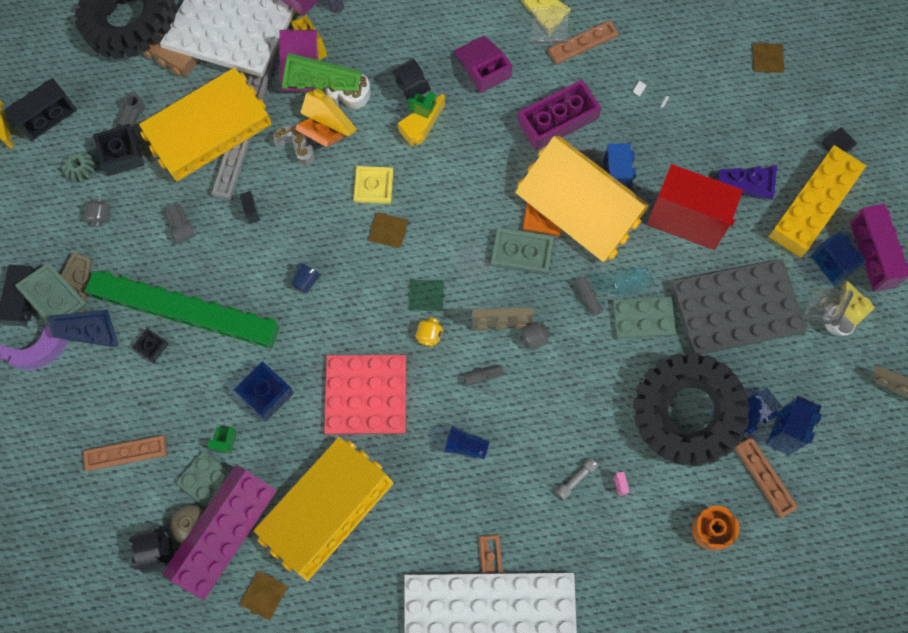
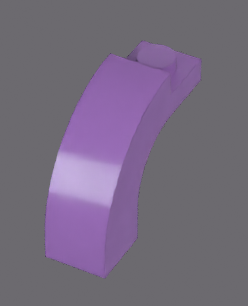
M46 325L37 343L27 349L18 350L0 345V359L8 361V364L16 369H37L55 360L66 347L68 340L54 338L50 326Z

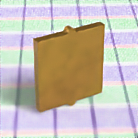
M766 42V44H752L754 72H767L768 74L771 72L784 73L782 44H769V42Z
M376 212L373 225L370 226L371 232L368 241L401 248L403 238L406 236L405 231L408 219Z
M257 571L239 605L251 610L253 615L258 614L270 621L288 586L275 580L274 576L269 577Z

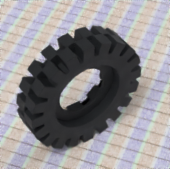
M79 0L78 5L81 8H77L75 12V17L77 18L75 20L76 27L97 54L100 53L107 58H110L112 55L114 59H123L124 53L128 58L137 55V47L144 53L151 49L148 41L157 44L162 40L158 32L167 34L171 29L169 23L174 22L176 16L173 12L176 11L174 0H141L143 2L141 15L134 22L122 27L111 25L107 20V14L111 15L118 7V3H126L132 0Z
M688 352V355H682V353L671 355L672 359L667 361L662 359L656 363L657 367L654 370L649 369L645 373L644 377L646 379L643 383L639 382L636 389L638 395L633 401V409L636 412V415H633L635 425L639 428V434L643 441L656 454L682 466L690 465L696 467L706 463L712 464L719 461V458L722 456H728L734 451L733 447L736 444L739 445L743 439L744 430L747 429L749 423V401L737 375L726 364L717 361L716 358L709 355L701 356L699 353ZM685 388L701 389L713 401L714 415L711 422L705 428L696 432H686L677 428L669 416V403L672 397L678 391Z

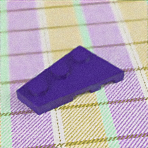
M777 165L770 166V168L754 167L748 170L742 168L720 169L717 180L742 189V194L772 200L775 195Z

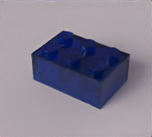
M796 396L779 410L766 445L790 455L797 452L800 448H804L805 445L810 444L815 435L812 432L813 428L819 423L822 416L819 413L822 406Z

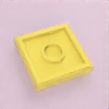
M356 166L353 201L391 204L393 167Z

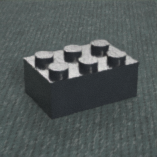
M54 78L45 81L41 86L27 93L26 96L5 109L31 142L77 111Z

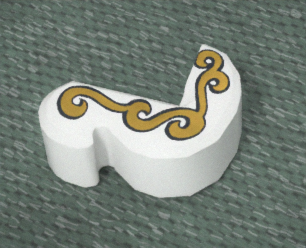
M363 74L360 77L357 91L325 88L326 95L331 97L337 106L339 105L338 102L342 101L350 109H359L365 106L371 95L369 80Z

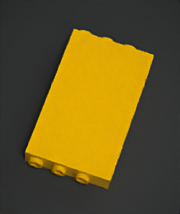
M235 67L139 124L143 130L140 134L146 142L150 141L151 145L149 148L155 156L157 154L160 156L158 162L163 169L167 168L176 182L272 125L269 115L264 110L266 108L261 98L257 99L255 97L257 95L252 85L248 86L246 84L248 82L243 72L239 73Z
M553 136L549 144L538 153V160L529 166L527 176L518 182V189L515 193L602 262H606L609 259L612 261L618 254L617 248L620 244L624 245L630 238L629 232L632 229L635 230L640 225V218L650 205L563 138Z
M338 437L254 529V532L259 536L257 541L265 548L267 546L271 547L269 552L277 560L281 557L283 559L281 564L290 572L292 570L296 571L307 582L394 484L381 470L383 467L375 460L370 462L368 460L370 457L361 449L356 451L357 447L348 439L345 442Z

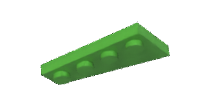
M288 53L282 88L292 86L297 87V89L316 87V89L322 90L324 88H333V90L357 91L362 71Z

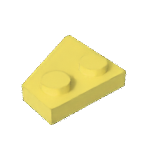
M847 281L841 286V289L844 290V294L841 296V312L856 326L875 307L867 297H864Z

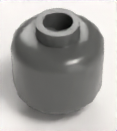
M90 199V202L85 203L84 219L87 222H91L90 226L102 227L103 223L110 221L111 207L106 203V200Z
M535 321L522 328L520 340L524 347L528 346L531 350H536L548 343L550 334L544 323L541 324Z

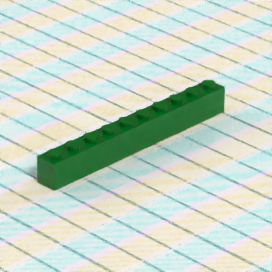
M104 270L101 272L93 271L85 289V293L94 299L269 349L273 348L280 329L276 320L270 317H265V319L259 318L255 313L246 312L245 314L239 312L237 308L230 306L227 309L213 301L206 303L196 296L189 298L178 291L171 293L160 286L153 288L143 281L132 282L125 276L120 275L118 278Z

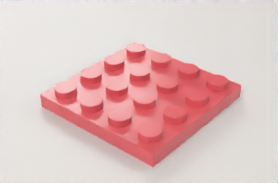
M327 355L324 434H406V355Z

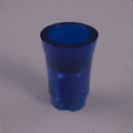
M451 425L444 453L485 459L490 441Z

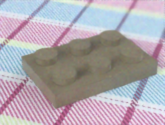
M533 308L472 309V328H476L478 331H486L488 328H496V330L502 331L507 330L508 327H516L517 330H522L523 327L531 324Z

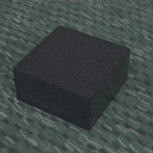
M840 127L825 138L821 144L828 152L835 145L848 153L857 145V142Z
M252 192L239 194L244 214L249 224L261 221Z
M147 328L132 348L152 363H155L169 343Z

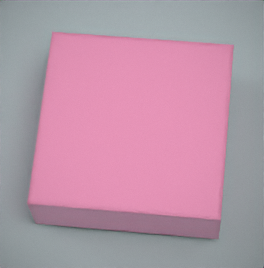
M617 473L614 476L618 495H627L629 488L625 473Z

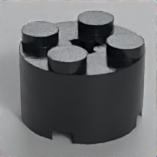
M412 58L391 70L399 89H402L404 92L403 95L407 102L409 98L414 99L416 94L424 95L431 91L430 85L427 80L425 81L424 73L415 59Z
M164 526L139 531L129 537V544L134 556L132 558V566L135 570L139 569L143 574L165 569L174 557L171 537H166L164 532H168V530Z

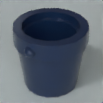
M299 262L290 285L307 294L314 283L319 280L321 274Z

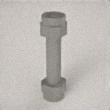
M589 458L582 465L583 468L574 477L555 491L562 500H565L571 494V490L586 475L592 474L599 467L592 458Z

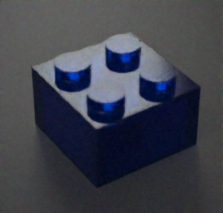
M842 231L822 242L811 255L833 286L854 275L866 263L863 255L855 249L850 238Z
M263 361L234 389L237 395L265 421L294 394L292 388Z

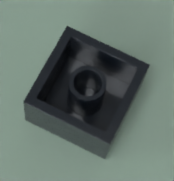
M130 123L93 134L101 167L108 176L145 166L137 135Z

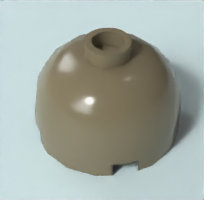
M197 505L183 506L172 516L170 533L179 544L182 545L204 513L205 509Z

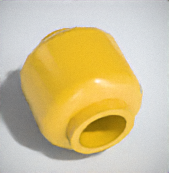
M428 317L427 320L419 322L415 334L419 344L431 348L433 345L439 344L443 333V327L438 324L439 320Z

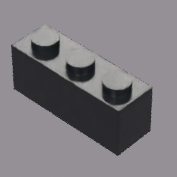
M8 264L0 300V323L3 325L27 327L28 321L32 318L31 304L15 286L36 271L32 266Z

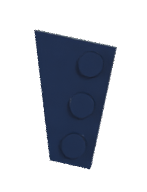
M108 310L52 315L47 319L54 338L108 347H117L119 345Z

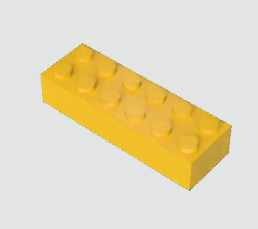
M834 145L771 232L769 238L802 258L867 165Z

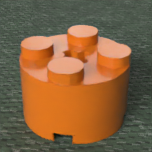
M711 506L695 516L691 529L695 542L699 546L709 551H718L734 543L739 535L740 528L737 518L734 517L730 510L723 506ZM714 525L715 528H718L719 531L715 532V530L712 529V526Z

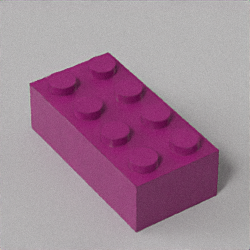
M580 80L519 111L517 123L535 151L547 146L553 136L563 138L599 119L601 106L584 81Z
M885 203L862 208L849 223L873 292L896 288L908 278V263H906L904 257V249L899 244L897 230L893 227L891 213L887 210Z

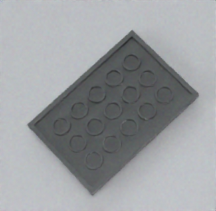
M783 259L676 280L671 283L689 345L694 353L702 355L797 335L807 331Z

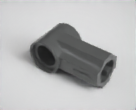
M131 92L124 97V107L116 122L117 127L130 123L132 128H134L139 114L145 110V104L139 95Z
M180 204L168 206L165 212L171 223V231L177 243L179 244L195 237L196 234H194L193 227L189 220H187Z

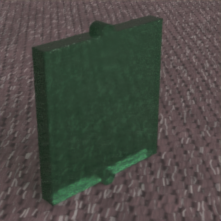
M410 280V293H408L409 311H443V298H445L443 293L444 280Z

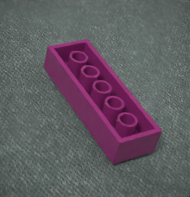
M236 465L162 574L172 583L205 600L277 490L244 468Z

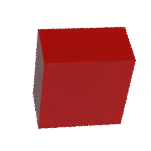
M671 164L646 225L715 250L728 228L733 227L736 221L733 218L743 190Z

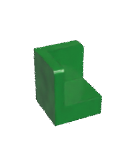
M430 91L427 97L416 94L414 99H408V110L429 118L437 104L436 94Z
M218 427L214 440L209 439L207 447L211 451L231 454L237 430L234 427H229V429Z

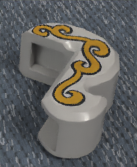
M296 124L286 125L277 129L273 135L276 147L293 143L300 165L309 166L314 162L315 155L312 146L309 145L308 137L295 130Z

